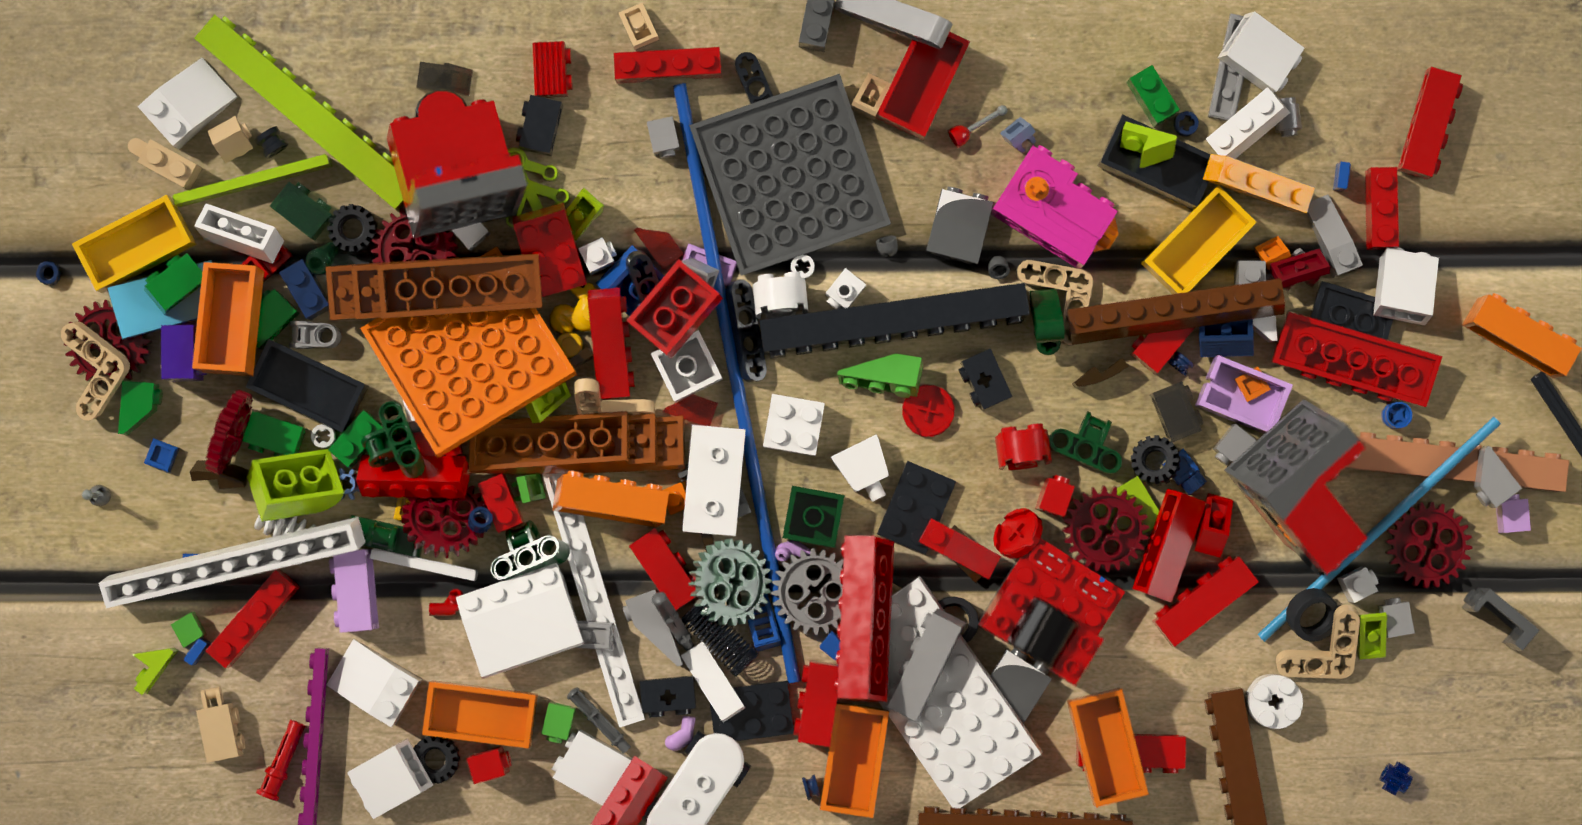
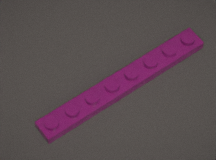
M315 648V652L310 654L309 668L313 669V680L309 679L307 694L311 696V706L306 708L305 720L310 723L309 733L304 735V749H308L307 760L304 759L302 762V775L306 776L305 786H301L300 802H304L303 813H299L298 825H317L329 648Z

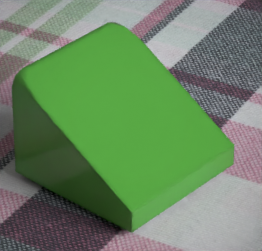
M191 612L171 624L183 648L207 635L195 612Z

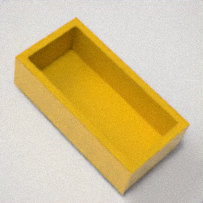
M1218 185L1141 264L1171 294L1189 292L1257 222Z
M168 195L72 243L95 290L100 293L108 291V287L122 284L197 245L178 207L174 204L173 198Z

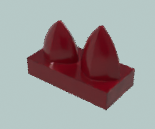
M1319 248L1270 263V272L1274 279H1281L1283 290L1289 291L1295 284L1305 282L1313 287L1321 276L1330 274V265Z

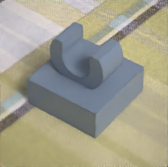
M1021 117L1000 133L1007 143L1022 153L1025 151L1022 147V143L1028 139L1032 144L1036 143L1034 136H1032L1036 131L1030 123Z

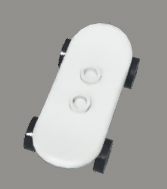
M698 730L684 751L688 757L659 799L656 797L649 805L641 820L646 822V825H707L731 787L737 788L751 768L750 764L744 762V755L740 745L733 738L725 734L715 733L705 736V734Z

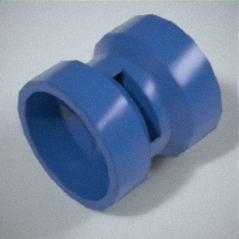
M1395 402L1387 404L1383 408L1381 419L1387 427L1398 429L1406 427L1411 422L1413 413L1406 403Z

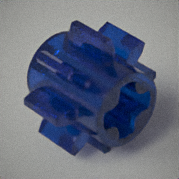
M1398 761L1395 765L1388 763L1379 778L1384 783L1382 789L1393 795H1396L1398 791L1404 794L1413 780V776L1408 774L1410 768Z

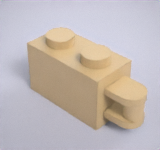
M133 138L128 143L129 151L140 157L137 161L138 163L187 190L192 188L202 170L197 164L151 139L146 143L138 138Z
M220 686L201 690L204 709L196 710L207 763L243 755L242 750L245 749V740L243 734L238 733L237 723H240V716L237 707L233 708V703L225 704ZM217 698L218 706L210 707L209 699Z

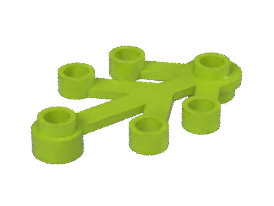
M513 147L508 149V153L511 156L519 155L527 183L516 216L522 214L526 199L533 211L543 208L537 194L553 199L557 204L564 202L565 205L568 203L570 196L565 189H554L531 181L526 171L542 175L546 181H554L558 177V171L555 166H545L528 160L526 153L520 148ZM551 168L555 171V175L552 178L545 176L547 169ZM560 192L566 194V199L562 202L556 198ZM507 217V225H509V227L514 228L513 224L509 223L510 217Z

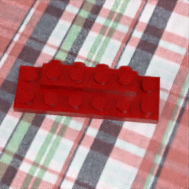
M1287 311L1272 362L1301 370L1300 375L1311 379H1316L1317 375L1327 378L1326 383L1341 387L1342 383L1352 385L1351 390L1362 394H1367L1368 390L1378 393L1377 398L1392 402L1393 398L1427 407L1442 356Z

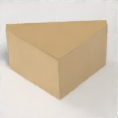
M868 73L851 105L852 111L875 121L877 112L891 83Z

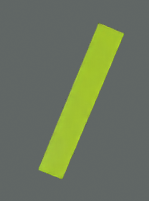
M323 154L180 192L172 197L176 206L184 207L333 166L331 158Z

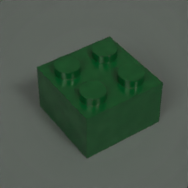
M792 486L782 538L835 548L845 495Z

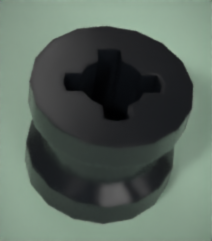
M277 126L264 131L255 139L257 145L263 147V154L267 159L282 152L289 145L285 139L280 137V130Z

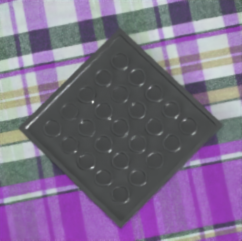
M840 74L689 125L741 276L891 225Z

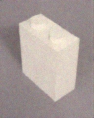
M1254 11L1245 14L1218 58L1264 91L1268 87L1273 92L1281 91L1288 82L1287 75L1290 70L1295 69L1301 62L1302 56L1300 55L1304 47Z
M1400 247L1386 248L1379 260L1373 315L1426 325L1433 316L1439 258L1432 257L1425 252H1407Z
M580 729L577 734L572 732L565 744V747L569 748L564 758L559 755L552 767V770L556 772L553 778L603 805L633 758Z
M408 739L347 772L353 787L357 789L364 802L365 809L373 819L433 786Z

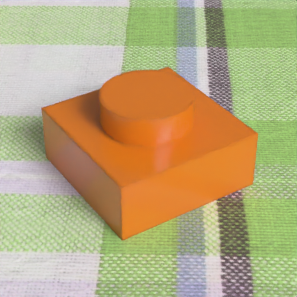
M1279 236L1255 247L1257 256L1261 261H1266V268L1268 270L1270 269V263L1291 257L1289 249Z
M1258 366L1253 368L1257 371H1260ZM1247 374L1234 379L1246 402L1271 390L1267 382Z
M687 480L663 489V491H669L667 508L670 515L683 511L685 508Z

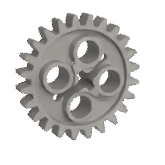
M811 548L810 556H806L805 552L801 550L800 559H797L792 554L790 555L791 564L782 562L785 568L784 572L776 570L775 573L781 578L780 581H772V584L778 586V590L772 591L771 594L779 598L773 602V605H781L782 609L778 611L777 615H787L784 621L785 624L792 620L794 621L793 630L798 629L802 625L804 634L811 627L814 635H817L819 627H822L825 633L829 632V624L836 629L838 628L836 620H841L839 599L842 596L843 586L840 582V573L844 559L839 560L837 563L834 562L835 553L826 558L825 549L821 550L819 556H816L814 548ZM811 565L818 566L821 571L820 577L814 581L810 580L806 574L808 567ZM830 573L831 578L818 590L821 595L819 597H811L806 605L799 610L797 606L810 594L808 587L810 585L813 587L817 586L826 574ZM831 583L837 584L840 588V594L833 599L826 594V588ZM795 584L799 585L803 591L801 598L798 600L791 599L788 594L789 588ZM812 603H818L822 607V613L818 618H812L808 614V607Z

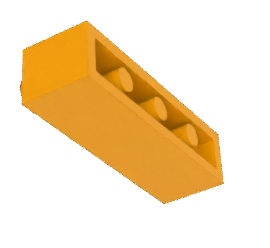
M1215 154L1210 155L1203 180L1286 210L1307 213L1315 190L1311 186L1234 158Z

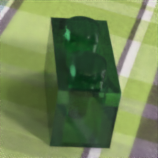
M289 181L271 203L270 207L312 240L316 241L330 223L328 220L333 215L329 211L332 207L320 198L317 201L310 198L308 195L311 191L300 182L294 185Z

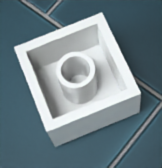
M699 330L691 335L672 359L660 349L651 353L675 403L723 380Z
M772 394L763 447L816 456L825 403Z

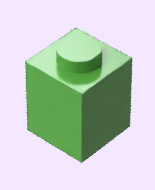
M549 702L541 734L547 735L546 740L562 744V740L569 739L576 707Z

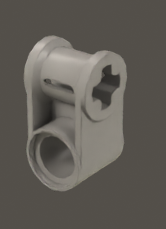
M290 321V326H292V343H289V348L330 349L335 348L341 342V332L334 325L308 321ZM326 329H331L333 338L330 342L324 343L322 333Z

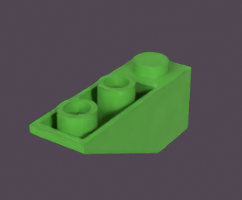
M895 353L839 370L837 375L839 384L848 389H858L860 387L878 394L885 391L903 398L917 397L923 363L921 357Z

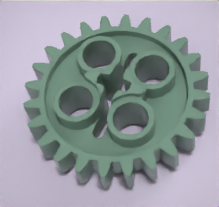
M725 539L724 542L722 540L715 541V546H706L707 552L698 553L702 561H693L694 566L698 569L689 573L695 577V581L690 582L689 585L696 588L690 595L693 597L698 596L699 600L694 605L695 607H704L701 615L710 614L709 621L718 620V625L728 624V626H736L737 623L746 624V619L754 620V613L762 612L759 604L768 603L763 595L771 593L769 589L765 588V584L772 582L771 579L765 578V574L770 569L762 568L766 559H757L760 551H751L752 544L743 545L742 540H735L733 542V539ZM720 561H722L724 565V569L722 572L719 569ZM743 567L747 570L746 578L742 574ZM715 587H717L719 591V595L717 598L714 596ZM738 593L742 596L741 604L737 601Z

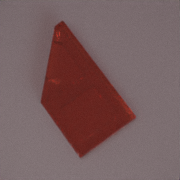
M642 228L634 230L662 270L684 255L668 232Z
M692 394L664 408L663 412L673 416H683L685 420L702 426H711L718 403Z

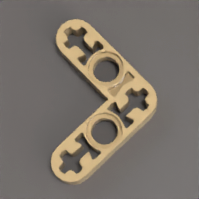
M1034 260L1023 261L1018 266L1016 275L1021 283L1066 292L1062 316L1064 330H1069V322H1066L1069 303L1073 300H1078L1082 303L1083 307L1089 306L1093 286L1091 274L1083 269ZM1027 265H1031L1032 271L1040 272V267H1045L1046 269L1042 275L1043 283L1038 282L1040 276L1032 275L1030 279H1025V274L1021 273V270L1026 269ZM1058 270L1061 273L1062 280L1059 284H1051L1048 281L1047 274L1049 271ZM1066 271L1071 272L1069 278L1077 279L1080 275H1084L1083 278L1085 281H1088V284L1083 285L1082 289H1078L1077 283L1069 282V287H1064L1067 279ZM1065 335L1062 342L1065 345L1074 346L1072 341L1068 340V336Z
M75 321L62 328L61 338L69 348L98 369L76 404L78 416L83 420L90 421L98 418L103 413L129 372L130 363L125 355L89 327ZM76 329V335L79 338L73 339L72 337L74 334L71 330ZM92 343H96L100 347L101 353L99 357L91 354L90 346ZM117 361V367L120 370L113 372L111 376L108 375V373H111L115 367V365L112 362ZM100 380L105 381L108 385V392L106 394H102L98 390L97 384ZM95 398L98 399L91 406L93 412L88 413L89 407L86 404L93 402Z
M585 378L575 382L574 396L578 414L627 411L628 415L655 413V403L651 400H601L598 381Z
M1345 604L1335 610L1330 651L1283 650L1275 659L1278 672L1286 677L1334 679L1349 677L1355 667L1360 618L1356 608ZM1346 614L1351 615V618L1348 619V629L1344 628L1343 622ZM1345 636L1351 638L1349 645L1344 647L1337 645L1339 638ZM1340 655H1344L1345 665L1338 669L1337 666L1340 665L1341 661ZM1301 659H1302L1303 668H1300V666H1299V664L1301 665V663H1300V660H1301ZM1313 659L1322 661L1321 666L1317 669H1310L1307 665ZM1287 660H1292L1289 667L1284 666Z

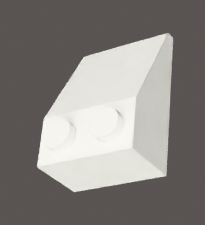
M201 58L155 90L138 108L175 148L180 149L238 97L210 65Z
M353 639L326 685L371 716L393 727L398 722L422 679Z

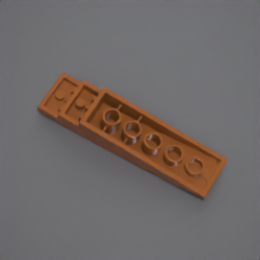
M538 254L326 266L330 320L354 318L382 319L542 308Z
M627 411L548 416L540 423H532L530 418L505 419L470 439V473L566 474L568 471L609 473L685 469V419L683 416L656 417L655 413L628 415Z

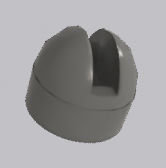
M888 235L876 240L877 249L882 256L887 257L889 255L891 257L897 253L898 242L896 236Z
M994 256L990 259L988 263L990 277L993 279H1003L1008 276L1010 268L1004 257Z

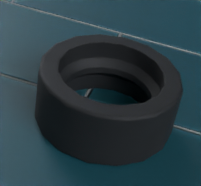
M1305 589L1296 594L1289 602L1286 609V620L1289 627L1301 639L1310 642L1321 641L1332 634L1333 617L1338 605L1321 589ZM1316 603H1324L1326 605L1325 614L1318 623L1309 627L1301 626V616L1309 606Z
M955 596L939 600L938 602L943 609L949 606H957L966 612L969 624L962 637L967 643L971 641L977 633V624L979 623L978 614L973 605L967 600Z

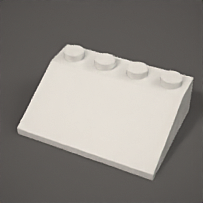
M557 563L456 597L460 615L482 679L584 644L566 582Z

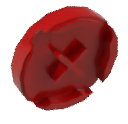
M924 384L919 386L917 397L910 396L905 398L902 405V416L906 426L913 433L922 437H934L942 434L950 427L954 418L955 406L951 396L943 388L935 385Z
M1020 508L1008 513L1004 517L1005 521L1002 525L1000 523L997 525L993 536L995 548L1003 556L1010 559L1020 558L1028 554L1037 545L1043 531L1042 520L1030 509Z

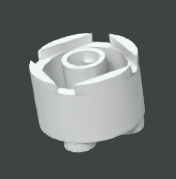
M788 272L784 274V277L774 278L773 274H763L758 276V282L753 284L756 318L761 319V314H765L766 319L796 315V312L801 310L802 314L809 312L806 281L804 278H801L800 272Z
M1265 674L1256 678L1248 688L1245 695V706L1250 717L1260 725L1272 729H1281L1291 725L1300 717L1303 698L1299 687L1291 679L1277 674ZM1272 695L1279 698L1276 707L1268 704V701L1272 700Z

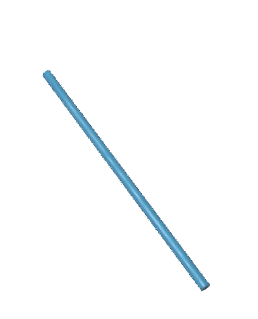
M1493 416L1365 534L1368 539L1362 543L1359 550L1347 556L1336 570L1328 574L1323 573L1307 589L1316 588L1322 590L1498 428L1501 423ZM1287 607L1257 634L1264 642L1287 622Z

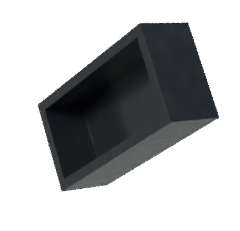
M1122 114L1098 163V167L1192 210L1198 207L1208 185V181L1203 180L1211 154L1177 139L1173 158L1140 168L1142 153L1120 147L1123 127L1126 122H1130L1147 128H1154Z
M268 339L254 368L253 376L250 377L246 388L342 433L352 423L369 385L270 339Z

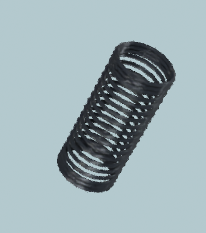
M694 605L681 618L684 625L689 623L687 629L692 627L690 632L696 630L694 635L701 631L697 639L702 637L700 642L706 640L704 646L711 642L707 649H710L715 644L710 652L716 650L714 656L720 653L717 659L726 654L720 660V663L728 658L724 666L729 664L727 669H730L735 665L730 673L737 677L759 653L753 647L749 648L750 643L746 644L747 640L742 641L743 637L737 639L740 633L735 635L737 630L732 631L733 626L727 629L729 627L728 624L724 626L718 625V620L715 622L709 621L710 614L701 615L704 607H695Z

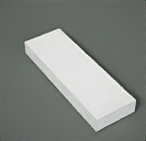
M704 642L699 643L681 655L723 723L745 709V706L709 649H707V646H704Z

